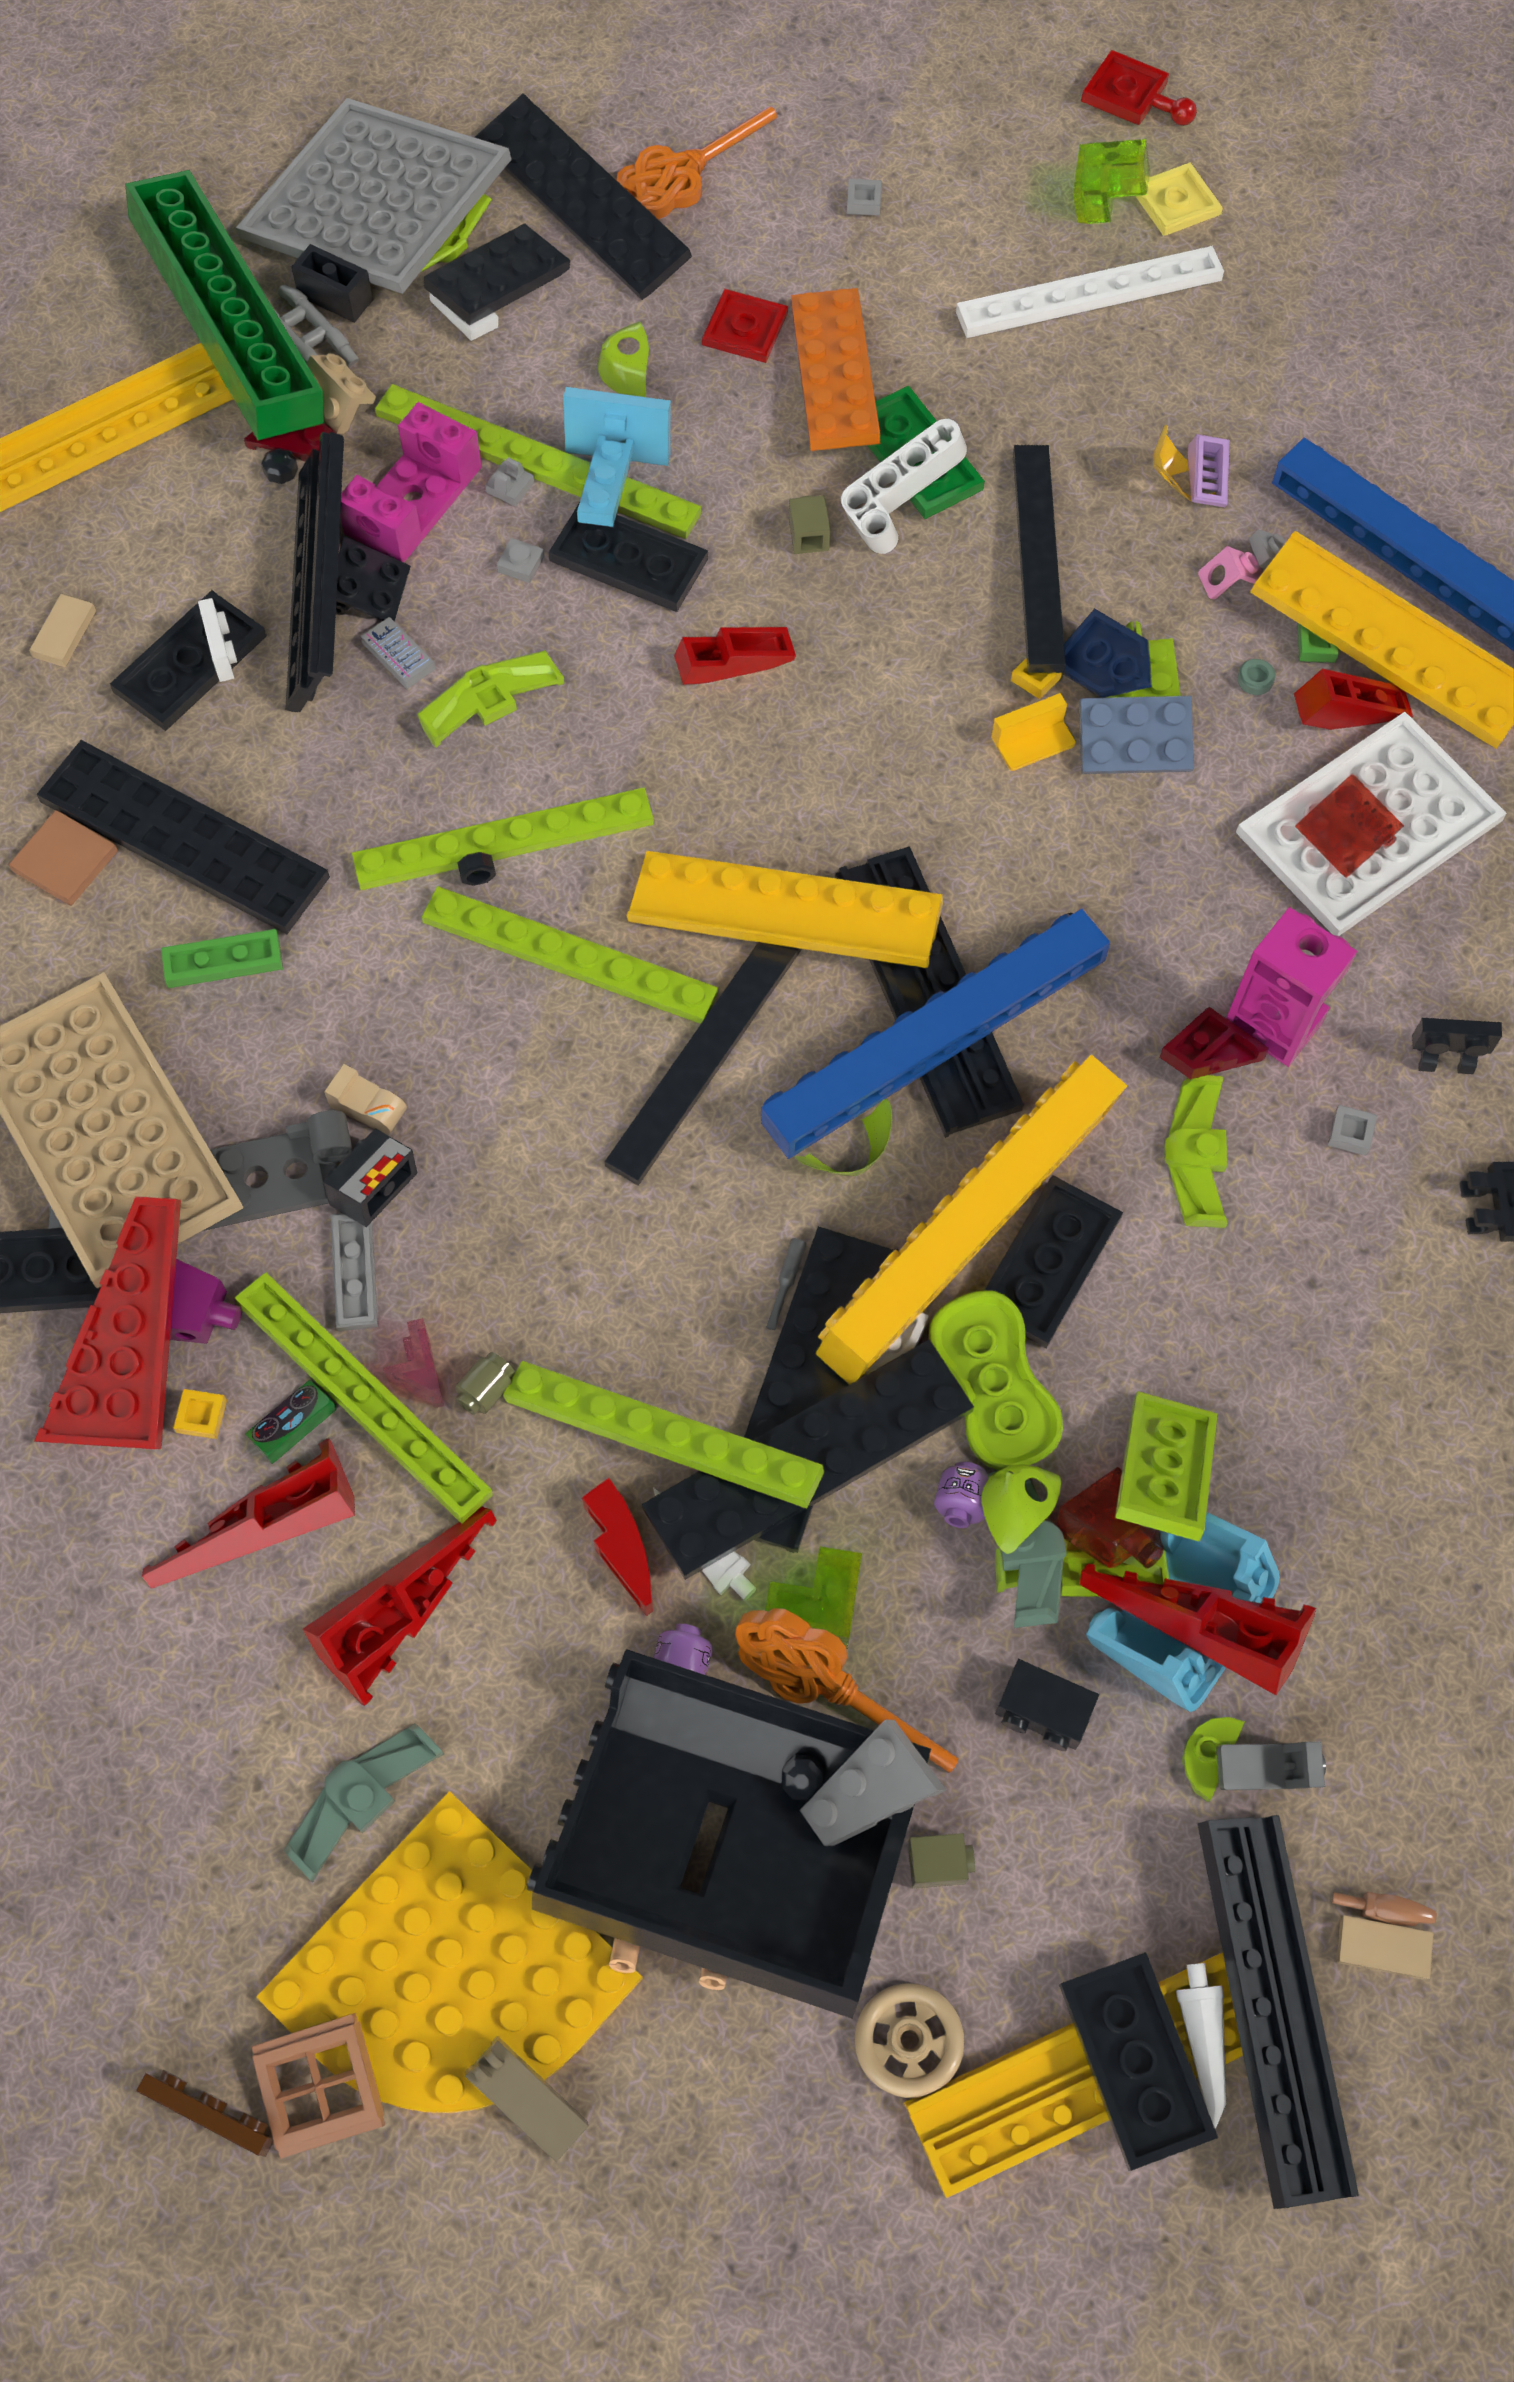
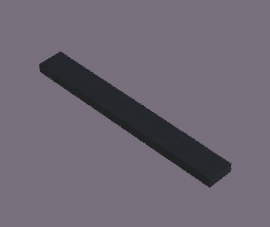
M1014 445L1013 464L1027 672L1064 673L1066 663L1049 445Z
M761 942L756 944L604 1161L605 1167L639 1186L802 949Z

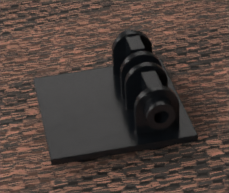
M344 536L338 557L336 614L343 615L346 610L354 608L381 621L390 617L395 622L411 566Z

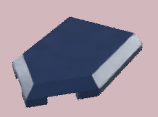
M1093 609L1064 643L1066 665L1065 671L1062 674L1098 697L1105 698L1152 687L1148 640L1097 609Z

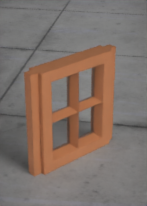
M356 2013L252 2046L254 2054L252 2058L275 2149L278 2150L280 2159L385 2126L381 2099L361 2024L357 2020ZM346 2044L353 2069L321 2079L315 2053ZM306 2057L312 2083L281 2092L275 2066ZM355 2079L362 2105L330 2115L324 2089ZM315 2092L322 2117L290 2127L284 2101Z

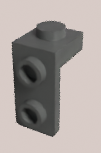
M1321 1742L1218 1745L1216 1748L1219 1788L1221 1790H1275L1325 1787L1326 1761L1322 1754Z

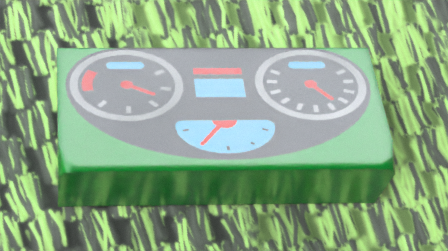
M309 1379L246 1432L245 1435L273 1464L337 1409L330 1398Z

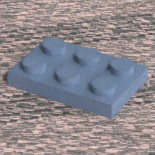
M1192 696L1080 699L1081 774L1192 772L1194 770Z

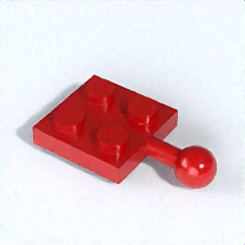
M1111 50L1083 90L1081 98L1083 103L1136 125L1141 124L1152 106L1170 113L1172 120L1180 126L1190 124L1197 114L1196 104L1190 98L1183 97L1173 100L1161 95L1168 83L1169 73L1114 50Z

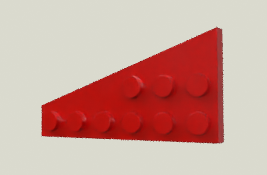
M135 1196L116 1242L118 1245L109 1269L104 1271L99 1283L102 1285L94 1305L89 1307L65 1365L67 1367L66 1373L58 1392L53 1394L49 1404L51 1409L43 1428H39L34 1442L161 1449L181 1200Z

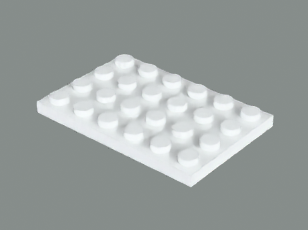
M1403 712L1240 823L1236 833L1332 935L1340 936L1503 821L1507 813L1406 712Z

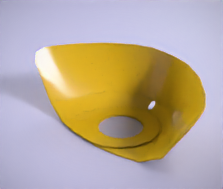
M1165 424L1153 453V467L1171 487L1186 499L1192 501L1191 496L1183 492L1171 477L1172 475L1189 471L1188 460L1177 450L1167 436L1168 426Z

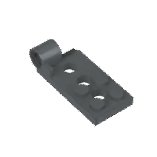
M337 1110L321 1111L311 1115L307 1122L286 1126L287 1133L211 1149V1153L238 1196L243 1209L203 1231L329 1204L323 1181L330 1170L337 1166V1162L345 1160L352 1153L345 1113ZM300 1162L307 1166L305 1175L299 1179H290L285 1175L287 1168L293 1163ZM263 1171L268 1175L264 1185L252 1188L246 1184L247 1177L251 1173Z

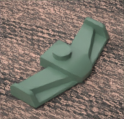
M1030 1478L1025 1481L1027 1494L1035 1501L1042 1502ZM1048 1516L1014 1552L1006 1554L1000 1549L1004 1571L1019 1569L1014 1628L1058 1623L1063 1559L1066 1556V1547L1063 1532L1052 1523Z
M414 1723L354 1760L342 1761L325 1777V1787L283 1851L308 1879L314 1882L350 1823L352 1822L364 1833L395 1802L385 1789L434 1759L444 1755L443 1751Z

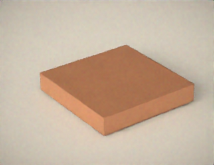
M55 810L8 865L14 873L72 906L118 852V849L114 843Z

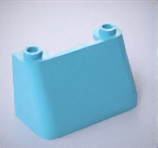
M1208 1512L1206 1513L1205 1530L1200 1542L1158 1530L1161 1534V1543L1166 1551L1169 1579L1232 1591V1597L1260 1603L1263 1597L1273 1598L1279 1585L1280 1574L1265 1539ZM1111 1607L1096 1613L1086 1633L1094 1647L1170 1701L1189 1712L1195 1711L1200 1707L1226 1669L1223 1665L1125 1610L1120 1612Z

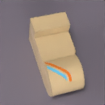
M343 1064L324 1091L330 1108L341 1111L345 1115L373 1129L376 1128L386 1135L392 1132L407 1110V1105L397 1095L386 1089L379 1088L378 1085L359 1076L357 1070Z

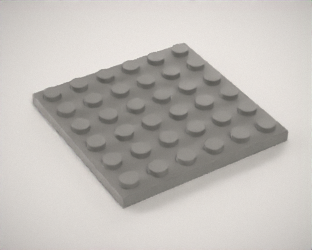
M346 98L239 223L236 230L240 239L299 258L309 244H312L366 269L370 283L403 294L511 161L509 148Z

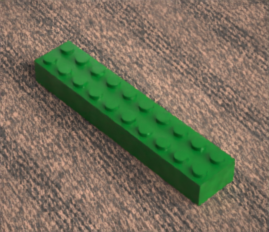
M185 170L125 183L129 220L257 440L323 424L322 388L191 171Z

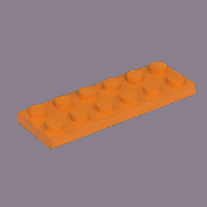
M858 288L791 295L810 451L880 444V429Z

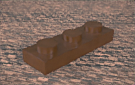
M163 2070L159 2077L145 2073L136 2092L257 2156L266 2157L274 2142L271 2136L264 2133L268 2124L243 2112L240 2120L224 2112L228 2103L205 2091L202 2092L198 2099L183 2091L188 2082L170 2072Z

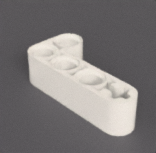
M941 419L935 422L843 491L841 504L851 524L874 552L886 554L897 545L898 533L889 514L960 463L965 457L967 446L961 430L954 420ZM924 461L921 465L914 466L917 462ZM895 482L892 486L884 488L887 484ZM866 503L862 508L855 509L858 505ZM885 528L881 533L874 534L876 530Z

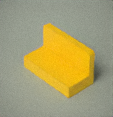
M1061 693L994 718L991 738L1011 771L1075 747L1076 741L1064 722L1067 703Z

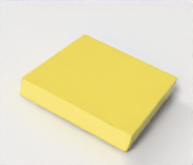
M1191 162L1135 182L1132 185L1131 191L1163 236L1222 214L1223 207Z

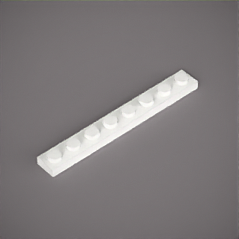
M1213 246L959 302L957 303L956 314L966 338L1222 281L1224 269Z

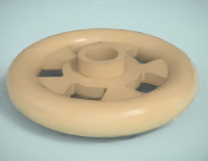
M913 1983L893 1985L874 1995L860 2013L854 2038L858 2061L868 2078L885 2092L904 2098L927 2096L944 2087L952 2079L960 2066L965 2042L961 2020L951 2003L937 1991L924 1985ZM903 2002H915L916 2016L897 2018L895 2005ZM938 2016L944 2027L945 2035L932 2039V2033L925 2021ZM876 2023L889 2025L887 2045L873 2043V2032ZM913 2033L916 2035L918 2045L913 2049L903 2047L900 2041L903 2034ZM930 2051H933L941 2061L933 2071L926 2074L918 2063L923 2061ZM889 2056H892L900 2063L907 2064L902 2077L896 2076L884 2068Z

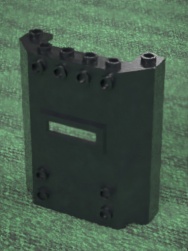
M626 1649L621 1663L613 1662L605 1683V1688L611 1690L609 1709L604 1722L596 1720L592 1729L588 1746L594 1748L589 1761L581 1759L573 1782V1785L578 1786L574 1800L566 1799L558 1820V1825L563 1826L559 1840L551 1839L549 1841L542 1864L535 1863L531 1871L527 1890L532 1892V1910L853 2019L914 1807L902 1813H895L877 1822V1825L834 1846H824L800 1811L808 1801L793 1800L781 1787L783 1766L796 1754L813 1755L825 1768V1784L875 1730ZM912 1743L926 1763H928L931 1748ZM709 1802L726 1807L728 1810L700 1892L696 1893L680 1886Z

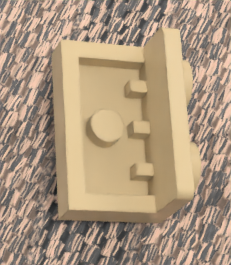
M335 354L310 355L307 365L323 390L324 421L337 434H344L349 430L359 404H373L376 396L366 387V383L346 366V362L341 357Z

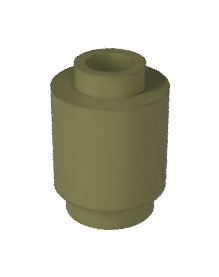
M490 1352L485 1358L480 1357L455 1386V1390L459 1394L456 1397V1401L473 1415L477 1411L486 1414L511 1384L510 1379L515 1374L514 1369L502 1357L493 1352Z

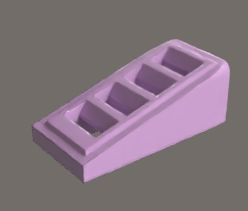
M1196 434L1188 444V467L1192 502L1224 508L1227 506L1230 440ZM1203 456L1214 458V461L1204 460ZM1203 467L1215 469V472L1205 471ZM1202 478L1215 480V484L1203 482ZM1202 489L1216 491V495L1202 493Z

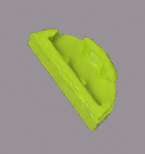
M1231 1717L1210 1719L1198 1726L1185 1743L1182 1764L1184 1765L1186 1777L1191 1783L1193 1791L1207 1802L1211 1801L1219 1783L1216 1748L1218 1745H1234L1245 1721Z

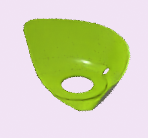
M640 321L611 334L601 346L598 359V373L602 381L618 394L646 397L649 343ZM633 338L639 342L640 346L637 352L628 355L618 350V343L622 339Z
M883 1099L870 1115L861 1119L870 1142V1157L865 1168L853 1172H839L823 1164L810 1153L805 1157L794 1156L795 1159L804 1165L837 1175L858 1176L866 1172L884 1152L890 1138L892 1125L890 1102L888 1099Z
M1020 1464L1001 1469L989 1476L981 1494L982 1508L990 1532L1003 1552L1006 1554L1014 1552L1051 1514L1060 1494L1061 1479L1059 1475L1039 1467ZM1027 1479H1037L1044 1485L1047 1491L1045 1501H1035L1027 1494L1025 1490V1481Z

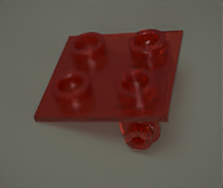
M1352 773L1300 820L1295 827L1347 879L1382 846L1385 849L1392 846L1397 840L1395 834L1404 825Z

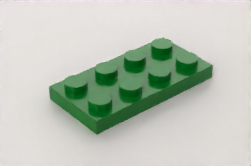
M908 385L875 401L880 429V444L867 446L881 463L937 422V420ZM964 457L960 463L909 500L921 516L927 519L983 491L985 481L969 460ZM919 461L914 466H919L924 461Z

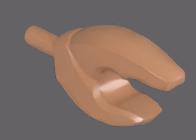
M1368 1891L1364 1894L1363 1898L1333 1892L1332 1895L1333 1904L1361 1909V1917L1371 1921L1397 1926H1416L1418 1923L1434 1924L1436 1922L1437 1913L1435 1910L1400 1896Z

